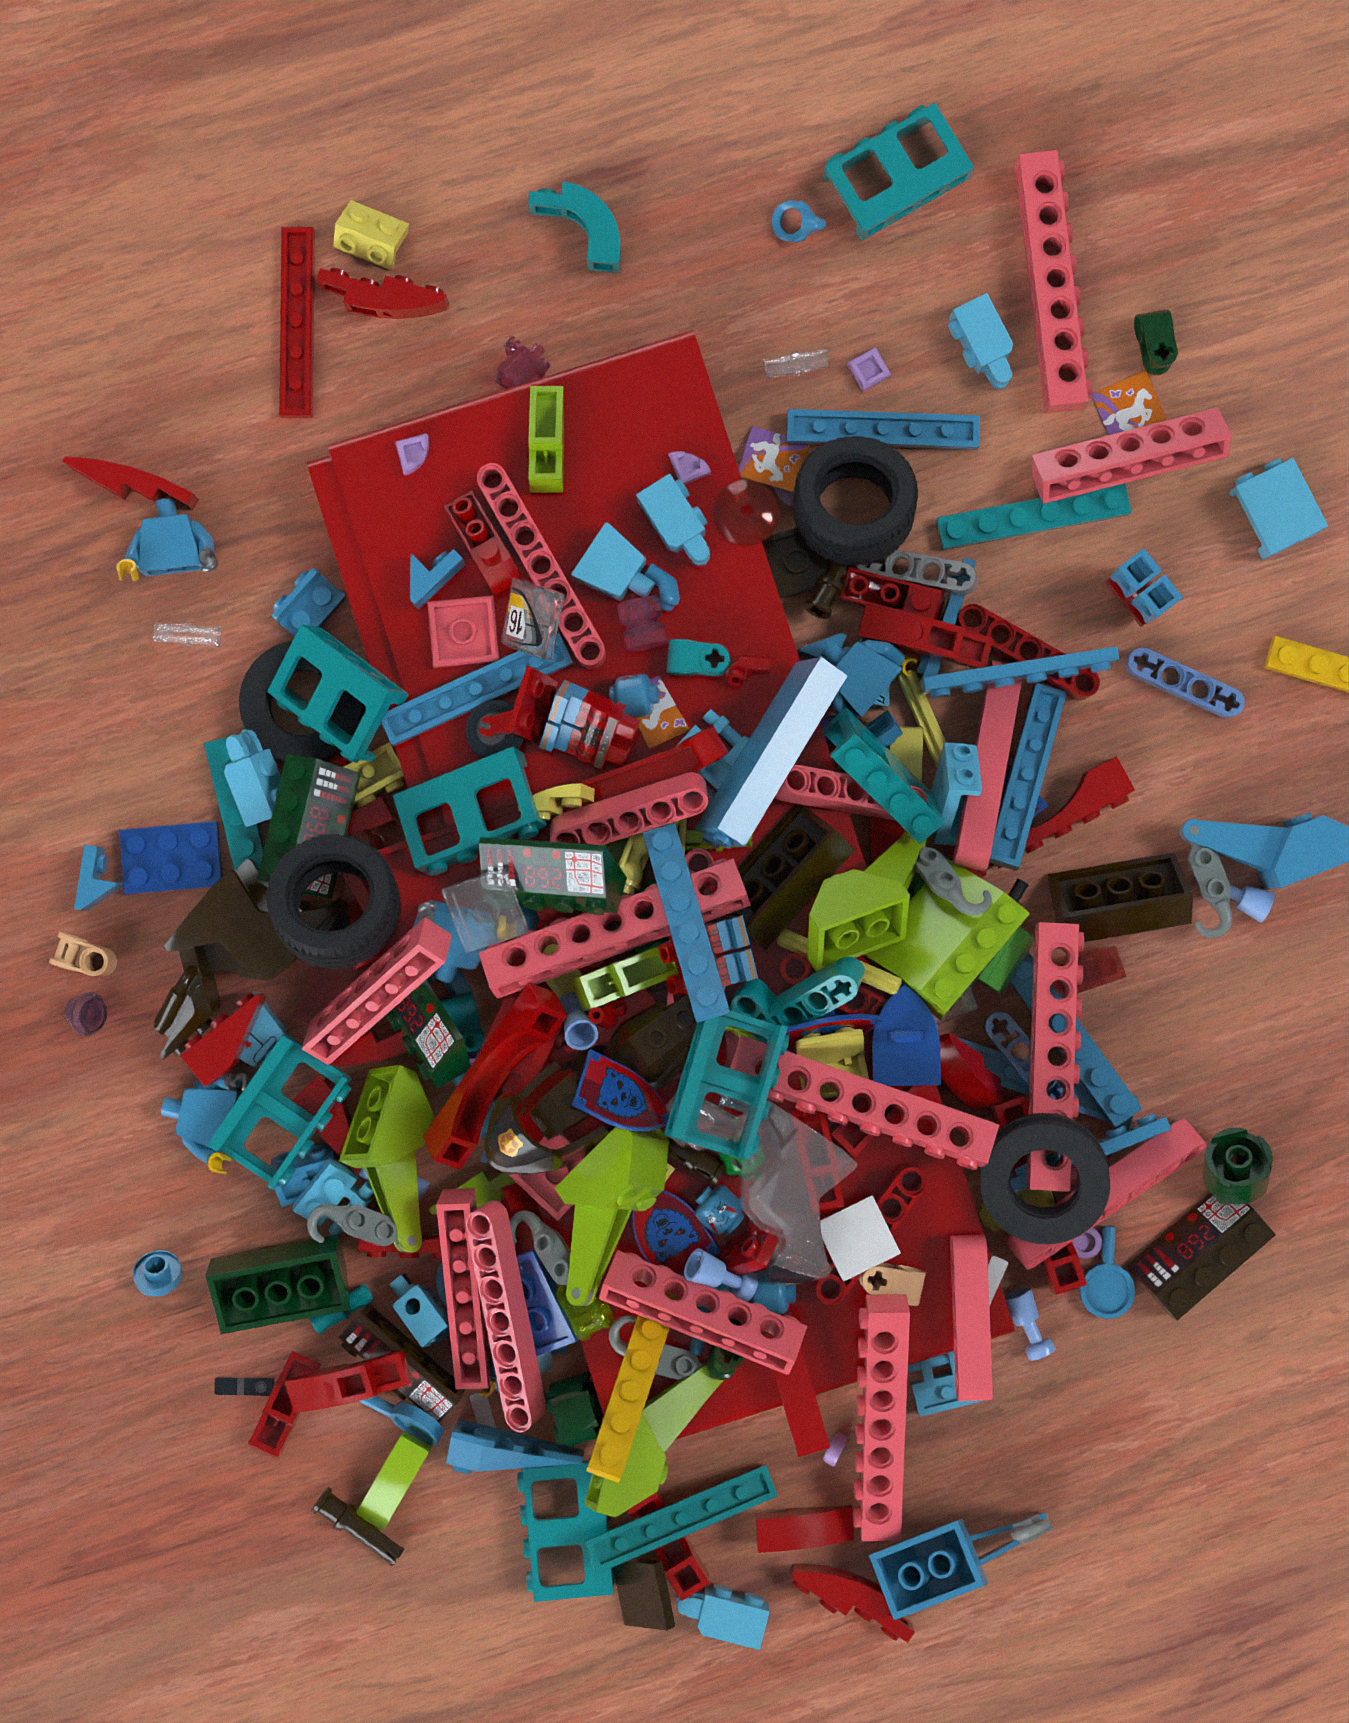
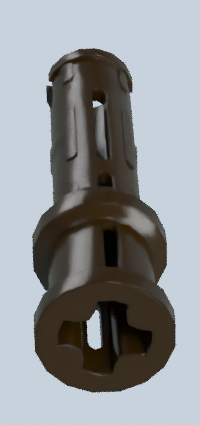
M830 562L825 574L817 578L815 582L816 589L811 599L806 600L804 608L808 613L820 619L830 618L832 614L831 607L836 597L840 596L843 592L842 582L851 564Z
M666 1136L669 1141L668 1156L683 1164V1168L687 1173L694 1172L710 1181V1186L715 1187L726 1167L725 1164L704 1152L703 1147L697 1145L693 1147L681 1140Z
M328 1486L312 1507L311 1512L313 1514L319 1513L333 1523V1528L336 1531L344 1529L387 1561L389 1565L393 1566L397 1561L396 1558L399 1559L403 1553L404 1548L356 1514L355 1506L351 1503L348 1505L332 1494V1489Z

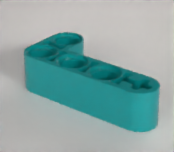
M843 957L777 996L758 978L742 981L732 999L731 1010L775 1025H785L788 1027L816 1020L857 995L865 974V968L858 959ZM751 1033L759 1042L768 1044L765 1037Z

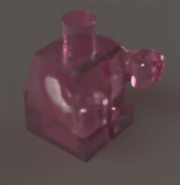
M511 336L504 344L505 353L508 358L498 366L495 382L508 389L545 377L547 370L551 366L548 361L544 362V358H540L545 352V349L540 344L535 343L531 349H528L524 345L521 346L520 340L515 341V337Z

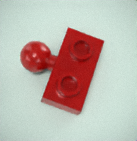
M753 1216L747 1224L749 1238L730 1243L724 1249L721 1259L726 1265V1271L740 1276L767 1267L779 1241L772 1235L774 1230L773 1223L767 1216Z

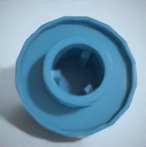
M157 1250L149 1252L137 1260L133 1267L132 1276L137 1289L144 1295L152 1297L163 1296L173 1291L182 1280L183 1270L176 1255L169 1251Z

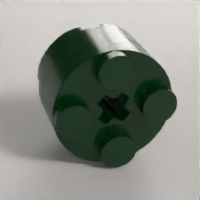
M1224 1129L1215 1134L1206 1148L1203 1180L1210 1193L1215 1196L1219 1203L1224 1205H1239L1253 1202L1266 1193L1273 1162L1271 1148L1264 1138L1247 1133V1129Z
M590 1371L551 1382L549 1392L544 1394L546 1410L548 1413H553L556 1423L553 1426V1432L558 1445L566 1444L568 1447L597 1439L604 1415L594 1383L589 1380L591 1377Z

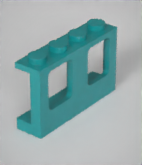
M936 103L928 107L921 105L909 113V118L899 124L897 121L889 123L881 130L880 135L873 139L866 137L854 145V150L845 155L838 153L826 162L827 165L824 169L823 178L825 182L831 181L855 221V232L861 242L971 178L974 166ZM931 123L945 146L947 154L924 168L917 169L899 140ZM876 155L892 181V186L869 200L862 201L844 172L869 157Z
M303 624L300 625L267 691L277 699L276 703L278 706L299 716L297 720L301 724L318 731L321 740L330 745L337 746L342 750L340 754L344 758L358 763L359 760L374 761L376 755L369 751L368 747L391 704H404L409 695L323 628ZM301 657H304L322 673V678L309 703L292 689L285 688ZM345 690L361 701L366 707V712L353 737L330 720Z
M846 707L822 728L823 734L837 746L830 753V756L919 844L945 823L933 793ZM910 786L921 788L927 796L928 804Z
M512 746L393 795L415 869L430 876L439 875L446 872L449 865L457 862L464 864L478 858L477 854H479L480 837L519 838L524 840L536 836L539 833L538 830L547 827L546 821L539 817L523 768L528 766L524 753ZM509 779L518 802L521 817L516 822L493 831H487L476 794L480 789ZM443 804H449L460 836V842L456 846L428 856L425 852L416 818L423 812Z
M731 1010L728 1014L698 1022L664 1136L739 1159L749 1160L751 1154L755 1155L760 1143V1135L757 1134L760 1122H764L767 1118L770 1108V1102L767 1101L770 1088L776 1086L780 1070L776 1068L779 1056L784 1055L788 1047L789 1036L786 1035L788 1026L775 1025ZM732 1026L767 1039L768 1045L758 1075L752 1076L717 1063L716 1057L726 1027ZM713 1092L745 1102L748 1105L749 1110L743 1131L737 1142L712 1136L697 1129L698 1118L707 1093Z
M289 1034L282 1035L207 1144L216 1152H224L268 1182L267 1187L272 1190L277 1188L279 1184L285 1186L296 1171L292 1168V1165L298 1157L304 1159L314 1145V1142L310 1139L318 1129L322 1132L333 1117L329 1111L335 1102L341 1104L352 1089L348 1086L352 1077L333 1064L327 1065L302 1049L303 1044ZM301 1062L308 1064L336 1085L316 1115L309 1113L282 1093L283 1086ZM262 1117L270 1118L298 1138L297 1143L278 1170L245 1148L246 1140Z
M589 1456V1460H583L581 1464L523 1468V1472L517 1473L519 1493H525L526 1504L520 1505L521 1524L528 1527V1538H523L524 1558H530L531 1571H526L527 1591H533L534 1602L613 1595L614 1581L612 1568L595 1574L583 1542L609 1530L608 1515L597 1513L584 1505L592 1473L586 1471L591 1456ZM573 1478L577 1483L579 1513L576 1516L537 1519L533 1482ZM580 1545L583 1550L584 1581L560 1585H542L539 1549L543 1547Z

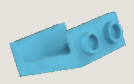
M1278 458L1263 466L1265 472L1255 477L1250 472L1235 480L1237 486L1229 491L1231 498L1237 496L1262 545L1257 549L1262 560L1328 527L1294 458L1285 462Z
M944 742L931 792L945 823L933 832L934 844L955 845L964 800L963 795H981L982 783L976 745Z

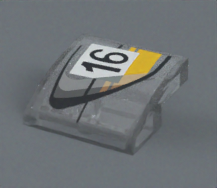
M513 578L501 643L523 653L552 661L564 594L552 588L537 586L525 579Z

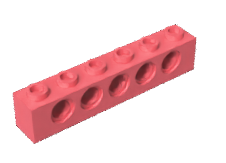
M1218 407L1033 454L1032 479L1043 504L1229 457L1231 432Z
M424 917L309 1022L302 1049L323 1063L331 1064L446 962L452 934Z
M443 1189L436 1208L455 1388H488L492 1378V1352L466 1229L468 1215L477 1209L476 1189Z
M619 1250L615 1254L599 1299L786 1375H789L796 1361L807 1329L806 1325L801 1324L794 1317L781 1316L769 1311L759 1303H749L736 1298L729 1291H719L706 1285L688 1281L684 1276L674 1273L666 1266L651 1264L642 1260L634 1253H624ZM641 1281L645 1283L647 1287H639L634 1282ZM665 1294H674L679 1300H671ZM697 1307H706L710 1313L701 1312ZM729 1319H736L742 1325L736 1326L729 1321ZM762 1331L768 1332V1333H770L774 1338H773V1339L766 1338V1337H764V1336L761 1334V1332H762Z

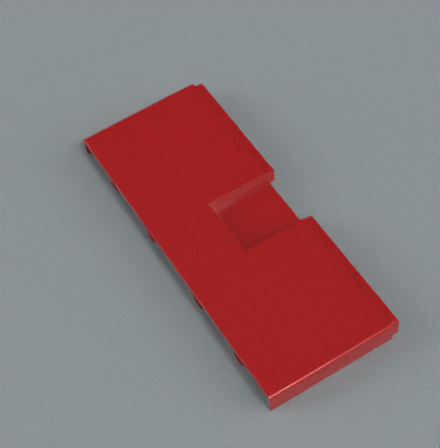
M694 330L328 445L329 456L307 462L309 474L368 663L409 694L404 703L491 664L434 669L427 602L493 595L500 659L528 647V645L515 643H521L526 639V627L523 639L506 634L509 620L507 617L510 614L508 608H511L509 607L511 593L522 596L521 593L513 590L512 587L522 591L537 623L540 624L538 626L542 640L560 633L573 661L572 665L548 675L550 678L558 681V690L564 680L610 699V686H614L616 679L621 676L646 674L650 680L659 676L690 730L695 725L701 730L707 728L709 724L702 718L712 709L718 716L721 717L723 715L730 721L729 726L742 737L747 736L750 739L796 662L800 661ZM530 386H563L564 389L563 493H530L528 479ZM427 433L429 437V451L424 463L416 471L405 476L395 442ZM683 451L693 454L704 460L711 470L710 475L685 484L690 494L686 498L692 509L698 506L707 520V524L704 525L705 536H703V539L707 543V547H709L710 560H708L706 566L698 567V565H694L684 549L678 553L668 551L637 502L636 494L669 473L674 481L678 480L668 453ZM496 463L508 475L603 642L606 659L599 668L586 669L576 659L478 485L477 473L482 466ZM490 475L485 480V486L496 488L500 485L502 478L499 475ZM471 490L523 580L497 595L493 594L443 507ZM507 503L502 507L501 514L505 517H511L516 514L518 506L514 503ZM606 522L646 558V565L641 571L643 575H645L647 569L653 563L676 579L680 600L678 605H674L672 611L666 612L658 607L657 601L660 595L659 588L654 585L645 599L629 589L622 601H618L581 585L572 579L571 573ZM530 531L521 532L517 537V543L525 546L534 540V534ZM454 549L463 558L466 565L418 609L410 600L411 554L430 572L434 568L432 563L443 552L449 554ZM544 559L538 560L533 566V571L537 574H544L549 571L551 563ZM555 588L550 592L549 599L554 603H560L565 600L567 592L563 588ZM578 616L570 617L565 623V628L571 632L579 631L583 626V620ZM685 639L702 643L720 644L727 649L731 664L741 655L771 657L770 674L753 672L739 687L730 686L725 679V674L721 676L668 674L666 670L669 640ZM587 645L583 648L581 656L586 660H594L598 657L600 649L595 645ZM714 652L713 657L707 658L706 661L711 663L712 668H717L718 663L724 662L725 659L720 658L719 652ZM519 689L496 700L505 701L514 706ZM391 704V705L389 706V708H388L387 711H389V710H391V709H393V708H395V707H397V706H399V705H397V704ZM472 711L395 746L408 789L483 759V757L472 750L466 739V723ZM819 722L794 765L836 772ZM487 723L485 729H489L490 724ZM639 727L632 741L617 735L615 741L631 747L624 764L627 765L672 749L679 744L690 730L651 749L648 748ZM497 733L496 735L504 737L505 734ZM719 734L728 752H730L733 746ZM486 737L489 742H496L493 737ZM523 740L522 745L518 749L524 753L528 765L523 768L532 796L549 788L574 784L621 767L605 762L603 768L600 769L593 766V763L578 759L575 755L553 748L552 752L539 748L538 744ZM787 777L789 786L793 788L791 780ZM509 779L480 789L476 794L482 815L518 803ZM706 781L708 808L717 790ZM817 783V788L819 792L822 794V788ZM695 791L686 793V795L694 796L698 794V792ZM774 797L752 833V847L723 848L722 852H715V849L704 850L710 853L713 862L721 859L728 861L734 858L738 869L796 803L780 801ZM443 804L417 816L422 835L456 824L449 804ZM804 805L835 828L855 849L834 875L853 869L864 872L867 868L849 813ZM706 809L697 815L687 818L686 830H696L695 827ZM701 856L692 858L689 863L690 870L694 872L708 867V861ZM650 857L643 870V878L640 884L648 880L656 882ZM711 887V895L716 892L717 887ZM819 891L785 929L808 938L809 914ZM489 896L474 904L476 909L490 911L496 920V925L499 924L500 915L507 916L508 924L515 922L516 919L518 920L521 915L518 906L512 905L511 908L499 907L492 902ZM724 915V916L715 918V919H713V920L707 921V923H708V922H711V921H714V920H717V919H720V918H723V917H726V916H728V915ZM541 918L536 928L537 931L547 926ZM613 921L608 924L606 930L615 931L621 926L622 922ZM747 933L750 945L734 949H751L758 979L763 981L775 996L793 987V985L782 979L779 974V965L784 957L797 953L778 946V937L765 949ZM505 939L504 942H508L513 939ZM632 949L615 956L619 961L630 957ZM526 956L516 957L512 961L511 966H520L524 963ZM792 959L788 961L785 966V972L788 977L797 979L803 974L804 968L799 960ZM582 968L579 969L582 974H586ZM666 980L646 988L658 1004L664 1002L667 1006L668 987ZM546 981L536 984L553 992ZM740 982L725 987L724 993L730 1007ZM871 985L862 986L887 1000L892 996ZM523 990L504 996L503 999L508 996L518 998ZM857 992L853 999L845 1003L849 1009L853 1010L861 1006L863 1001L861 993ZM674 994V1001L676 1002L688 994ZM880 1006L875 1011V1015L879 1016L883 1006ZM837 1008L834 1009L837 1015H848ZM874 1028L863 1035L864 1058L869 1080L872 1081V1039ZM565 1040L560 1050L554 1049L549 1060L552 1062L556 1061L561 1066L593 1047L566 1053L563 1049L567 1044ZM609 1043L600 1045L606 1048L603 1050V1053L607 1058L611 1059ZM762 1063L755 1066L757 1075L760 1072ZM511 1071L502 1083L501 1089L503 1094L512 1092L516 1096L530 1082L523 1080V1075ZM793 1074L788 1076V1085L793 1090H802L799 1075ZM673 1079L667 1086L664 1085L662 1088L655 1090L665 1104L669 1114L671 1113L680 1079ZM922 1085L914 1094L915 1096L943 1105L936 1085ZM709 1092L705 1095L697 1129L700 1132L721 1138L726 1133L743 1128L749 1110L748 1105L745 1102ZM837 1096L823 1099L832 1102L837 1099ZM854 1097L852 1105L854 1106L862 1097ZM767 1099L770 1102L769 1112L765 1121L760 1122L757 1132L760 1135V1143L766 1158L765 1162L757 1167L759 1173L753 1177L740 1180L738 1175H728L723 1171L715 1187L719 1185L726 1186L742 1201L744 1205L742 1214L745 1217L728 1235L724 1232L714 1235L708 1230L720 1249V1252L714 1257L722 1261V1252L730 1243L749 1238L747 1232L749 1220L755 1215H765L773 1223L774 1230L772 1235L779 1240L771 1259L813 1274L811 1277L816 1279L831 1256L815 1223L837 1212L810 1217L790 1113L791 1110L797 1109L795 1108L796 1103L783 1099L782 1103ZM540 1100L523 1118L519 1113L517 1114L524 1131L538 1143L545 1136L529 1115ZM898 1112L889 1123L899 1124L901 1121L900 1113ZM826 1114L829 1131H831L837 1123L829 1120V1114ZM590 1116L578 1125L563 1132V1134L574 1142L602 1125L606 1128H609L611 1125L594 1116ZM918 1119L917 1128L919 1132L923 1135H931L933 1132L931 1122L927 1119ZM667 1125L661 1127V1129L665 1130ZM950 1131V1141L955 1145L952 1132ZM881 1132L879 1136H874L864 1149L852 1159H849L832 1143L844 1201L843 1209L870 1196H873L875 1199L901 1165L914 1164L925 1173L927 1178L925 1191L892 1233L901 1254L883 1263L909 1266L926 1272L919 1306L909 1305L908 1366L953 1352L950 1236L984 1234L963 1167L957 1164L958 1159L948 1155H945L944 1159L933 1157L924 1152L925 1147L912 1144V1147L896 1144L892 1141L893 1136ZM704 1148V1152L720 1160L718 1152ZM667 1156V1163L674 1167L675 1170L665 1182L664 1190L681 1198L695 1211L699 1205L695 1202L696 1197L707 1186L712 1190L715 1187L710 1186V1181L694 1172L687 1173L683 1168V1164ZM910 1171L903 1176V1187L912 1189L918 1185V1173ZM893 1198L885 1200L882 1204V1213L885 1215H893L899 1209L898 1200ZM537 1202L543 1223L557 1230L571 1250L575 1205H572L557 1221ZM632 1211L601 1279L594 1301L588 1306H576L569 1303L573 1319L582 1336L580 1342L603 1415H605L624 1358L610 1344V1328L619 1317L628 1315L634 1316L637 1319L638 1315L600 1300L601 1289L617 1250L624 1253H634L647 1262L635 1239ZM987 1244V1258L989 1264L991 1260V1254ZM876 1271L875 1276H869L868 1279L874 1285L875 1281H881L882 1277ZM815 1279L810 1282L796 1284L795 1303H789L787 1311L791 1310L792 1316L801 1324L807 1326L801 1347L815 1395L858 1382V1366H864V1358H859L858 1339L859 1337H865V1329H860L859 1309L865 1308L866 1295H871L860 1284L859 1279L843 1300L835 1305H826L818 1299L814 1289ZM831 1279L826 1280L821 1285V1292L829 1296L834 1295L838 1291L839 1283ZM641 1281L634 1282L639 1287H647V1285ZM999 1284L989 1306L991 1339L1015 1332L1007 1303ZM563 1285L566 1294L567 1286ZM635 1322L626 1323L620 1328L619 1336L623 1342L629 1343ZM669 1328L665 1344L689 1351L692 1336ZM704 1342L702 1355H696L701 1364L707 1362L713 1347L712 1344ZM744 1358L742 1364L736 1369L732 1377L723 1380L676 1439L783 1406L773 1369ZM655 1374L646 1402L678 1380Z

